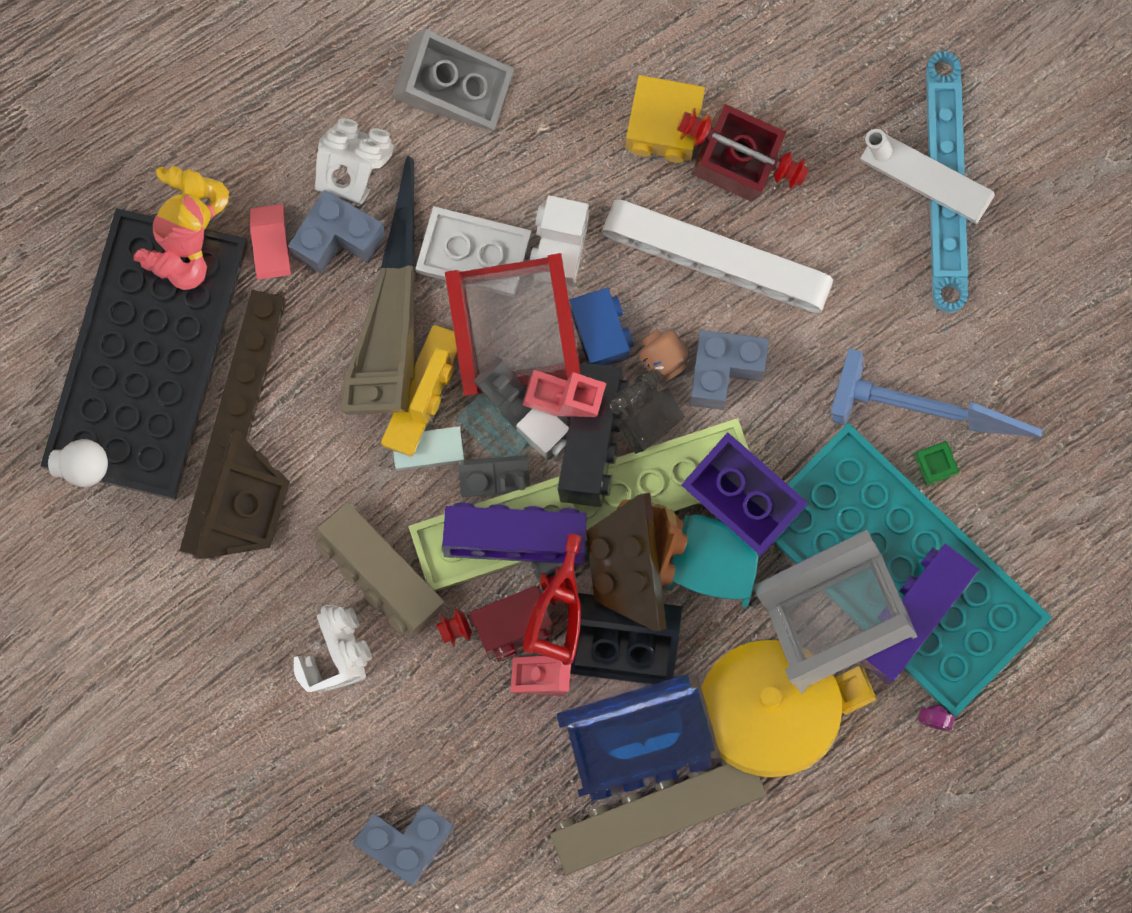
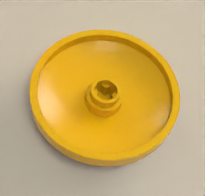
M778 640L749 642L727 652L707 673L699 697L700 723L705 738L712 749L725 762L736 769L762 777L792 775L809 768L819 761L833 745L840 728L842 716L841 693L833 674L809 685L804 693L801 694L794 683L791 684L785 669L789 668V664ZM802 648L806 659L814 656L813 653Z

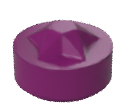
M933 705L928 708L921 707L917 720L922 725L942 731H950L953 728L955 717L948 714L945 707Z

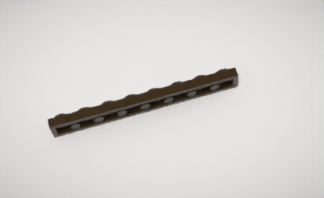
M251 290L179 551L183 554L192 556L194 554L231 431L234 429L240 431L244 435L243 438L248 442L286 304L285 297ZM216 557L205 558V559H209V560L215 561Z

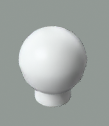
M80 439L70 442L63 450H53L49 455L48 467L53 477H63L71 485L90 487L97 484L106 474L108 459L104 449L98 443L88 439Z

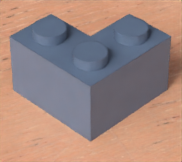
M324 190L288 247L293 258L322 274L339 246L362 260L369 262L386 234L382 222Z
M700 330L690 406L724 410L729 377L762 382L766 367L769 338Z
M423 805L404 834L378 815L373 814L353 844L407 883L415 886L456 826L426 805Z

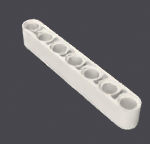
M617 199L613 201L601 231L604 236L616 242L813 313L822 312L833 284V279L821 271L624 200Z

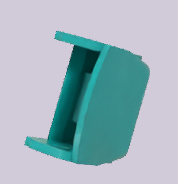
M685 515L682 533L687 534V544L682 555L676 554L674 556L672 565H675V574L671 584L667 585L666 590L672 591L675 582L686 589L703 595L722 599L742 600L740 608L747 609L756 576L759 554L721 520L702 515Z

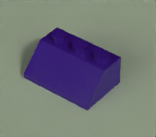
M728 432L681 484L683 488L760 556L809 505L803 497Z

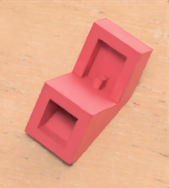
M284 204L250 208V231L257 280L291 275V254L286 235Z
M533 370L522 405L553 416L596 417L606 383L574 372L566 381Z

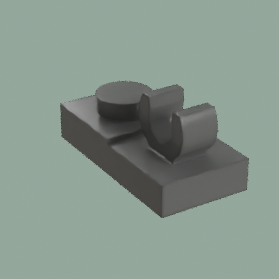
M497 357L473 380L510 426L517 430L516 425L532 408L522 405L527 388L520 382L506 363Z
M528 455L459 460L461 497L506 494L529 487Z

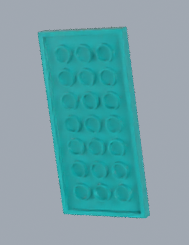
M849 423L787 483L809 503L788 529L774 542L795 565L868 530L885 560L901 599L904 595L899 590L911 575L916 578L919 577L925 569L920 563L932 547L939 551L946 543L980 569L903 669L940 706L945 707L948 714L956 717L1052 618ZM872 568L866 569L823 590L863 631L882 623L877 618L887 607V603Z

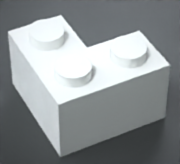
M548 195L546 205H539L535 225L537 226L536 235L541 236L539 248H532L530 260L547 258V255L562 253L567 287L574 288L589 225L588 204ZM550 272L534 274L535 280L552 283Z

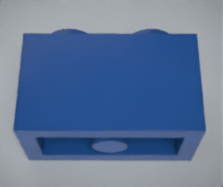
M607 287L569 299L571 315L587 363L609 366L629 359V348L634 347L628 327L623 329L621 327L618 317L622 316L623 312L618 297H611Z

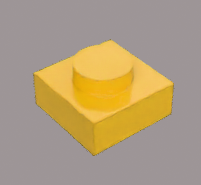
M857 666L835 677L841 693L842 713L845 715L877 700L866 672L861 666Z

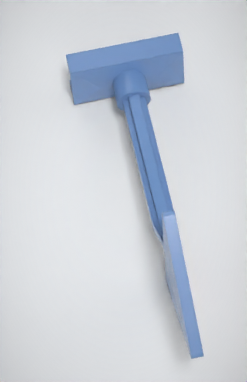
M848 349L830 413L833 415L832 421L834 423L846 425L854 400L867 403L871 400L950 420H965L969 422V430L975 432L1041 437L1043 433L1042 429L970 402L967 411L957 405L874 386L873 382L860 380L864 358L862 351Z

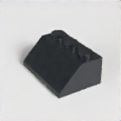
M578 593L581 606V624L576 654L571 663L570 674L672 687L682 606L664 604L667 629L655 632L594 601V595Z

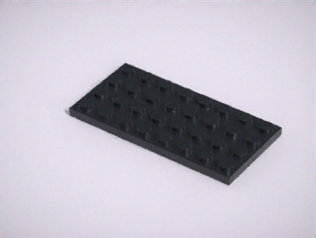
M116 208L40 466L43 469L49 470L48 459L53 450H63L70 442L76 440H92L104 449L108 459V468L104 477L99 481L100 483L176 501L248 246L247 238L205 229L201 249L203 259L207 265L205 280L194 289L182 290L175 287L168 278L162 279L152 271L142 268L140 262L134 261V254L142 248L149 251L165 252L153 234V221L155 217ZM180 257L184 263L191 261L187 257Z

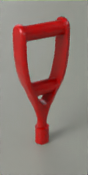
M568 534L564 550L566 552L564 562L551 583L539 596L531 613L523 641L525 653L530 654L534 652L562 661L563 665H570L575 658L581 624V606L574 575L575 555L579 553L582 537L576 534ZM563 580L565 581L566 588L560 586ZM551 598L568 603V625L564 647L537 639L544 613Z

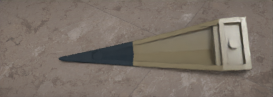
M407 156L405 159L394 217L374 293L344 378L341 412L348 415L408 412L410 381L414 380V159L410 156Z

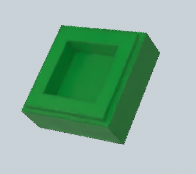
M947 441L913 454L926 486L960 473Z

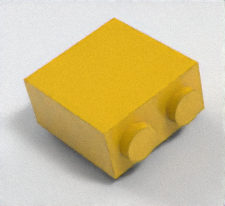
M638 75L625 149L631 150L634 155L649 157L651 154L664 156L667 161L682 163L684 160L692 161L694 150L693 137L687 135L680 140L681 132L676 129L685 111L691 113L692 109L696 108V116L700 118L705 87Z

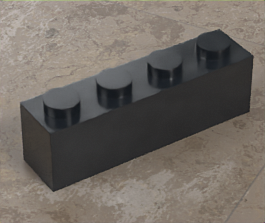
M581 362V375L604 382L606 386L596 417L570 418L557 489L560 502L602 507L603 496H609L611 491L612 475L607 474L609 464H615L618 445L613 443L615 432L620 433L622 429L623 412H619L620 401L627 400L629 382L623 380L622 367Z

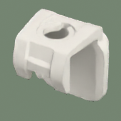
M342 118L319 139L315 190L320 192L326 190L335 196L362 204L370 192V189L366 188L372 169L381 168L392 156L394 145L389 138V132L373 128L367 134L357 128V122ZM341 165L347 166V172L351 178L348 186L336 183L337 179L333 178V172L339 169Z
M335 605L321 607V613L317 615V619L332 660L340 674L322 681L313 656L306 657V666L302 656L294 657V675L307 692L330 691L363 681L366 678L364 666L367 665V661L372 659L367 643L364 640L358 642L353 635L355 628L359 627V620L355 611L352 608L346 609Z

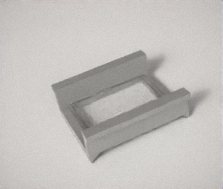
M868 530L753 585L758 599L769 612L789 664V668L785 669L791 684L794 683L801 694L804 693L809 685L909 637H912V639L918 637L885 560Z

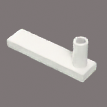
M873 129L866 135L867 148L860 157L862 163L975 224L979 222L995 196L992 190L888 136L880 129Z

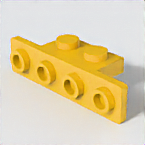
M437 325L432 326L414 366V380L410 381L408 412L393 413L381 440L384 448L409 457L414 455L431 415L434 416L439 408L442 389L444 385L449 384L454 372L453 364L458 355L454 331Z

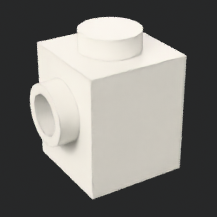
M532 409L516 425L517 433L548 460L553 454L558 457L565 451L570 421L565 416H553Z

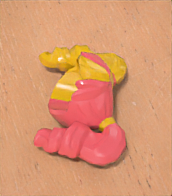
M173 165L168 169L159 167L155 170L158 180L170 185L175 190L183 191V193L168 199L159 209L153 221L154 237L165 252L149 251L142 248L134 254V261L140 262L142 268L152 271L162 279L168 278L177 288L182 290L194 289L205 280L207 265L201 251L204 230L210 219L223 212L229 204V191L222 182L202 177L197 171L191 169L182 171ZM200 199H208L210 204L205 205ZM180 257H187L191 261L184 263Z

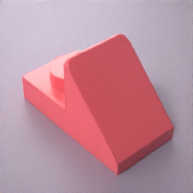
M547 656L513 657L510 692L564 696L565 692H569L571 664L563 665L562 661Z

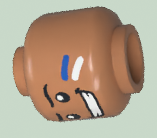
M656 329L641 340L645 346L639 351L638 356L655 379L664 378L666 381H669L689 366L686 361L690 353L674 331L668 330L661 334Z

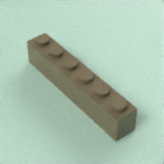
M721 759V767L709 771L707 765L694 769L687 773L689 776L688 780L676 784L674 778L666 780L654 786L655 793L645 797L639 791L621 798L623 805L610 810L608 804L590 810L588 811L589 819L576 823L573 817L555 824L556 831L550 833L565 875L764 798L767 795L760 777L738 770Z

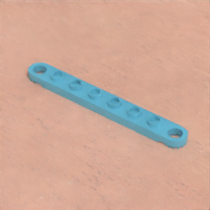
M939 51L932 55L926 66L928 157L965 176L960 61L952 52ZM939 62L948 63L952 68V73L946 77H941L940 74L937 75L934 68L935 64ZM929 199L932 299L934 305L940 311L955 313L963 308L968 298L966 218ZM946 287L956 289L959 293V300L953 304L944 302L941 290Z

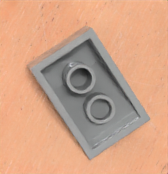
M424 29L411 36L392 98L429 113L493 131L495 130L514 68L428 29Z

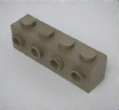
M348 502L317 528L314 540L316 541L315 546L325 558H332L340 566L339 570L342 576L349 583H356L364 591L363 595L375 609L380 607L389 617L388 622L399 634L405 633L410 639L441 611L444 604L443 599Z

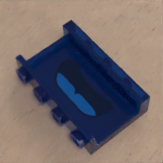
M683 675L556 714L559 727H567L583 787L577 790L579 797L590 796L592 802L612 797L611 790L623 787L624 792L645 787L644 780L656 777L657 783L678 778L677 771L689 768L691 773L712 768L710 761L721 758L698 675Z

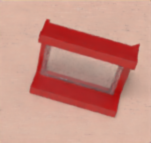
M562 253L547 255V258L468 271L453 270L445 272L464 396L483 394L473 380L497 357L506 363L525 387L528 386L533 370L564 380H568L573 372L581 375Z

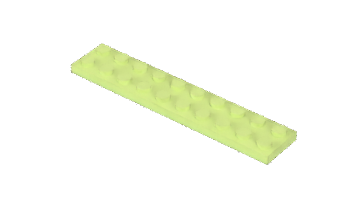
M737 418L617 457L615 464H609L607 475H612L610 495L603 496L602 507L560 502L557 489L559 477L526 487L524 490H517L474 504V506L489 508L490 505L502 504L510 509L524 510L528 506H538L544 508L545 511L557 512L562 508H574L579 510L580 513H587L586 530L617 510L622 500H631L643 493L650 492L651 503L664 505L668 509H672L674 513L701 505L681 484L727 432L748 450L749 448ZM445 514L408 526L426 583L435 592L525 563V561L444 557L442 542Z

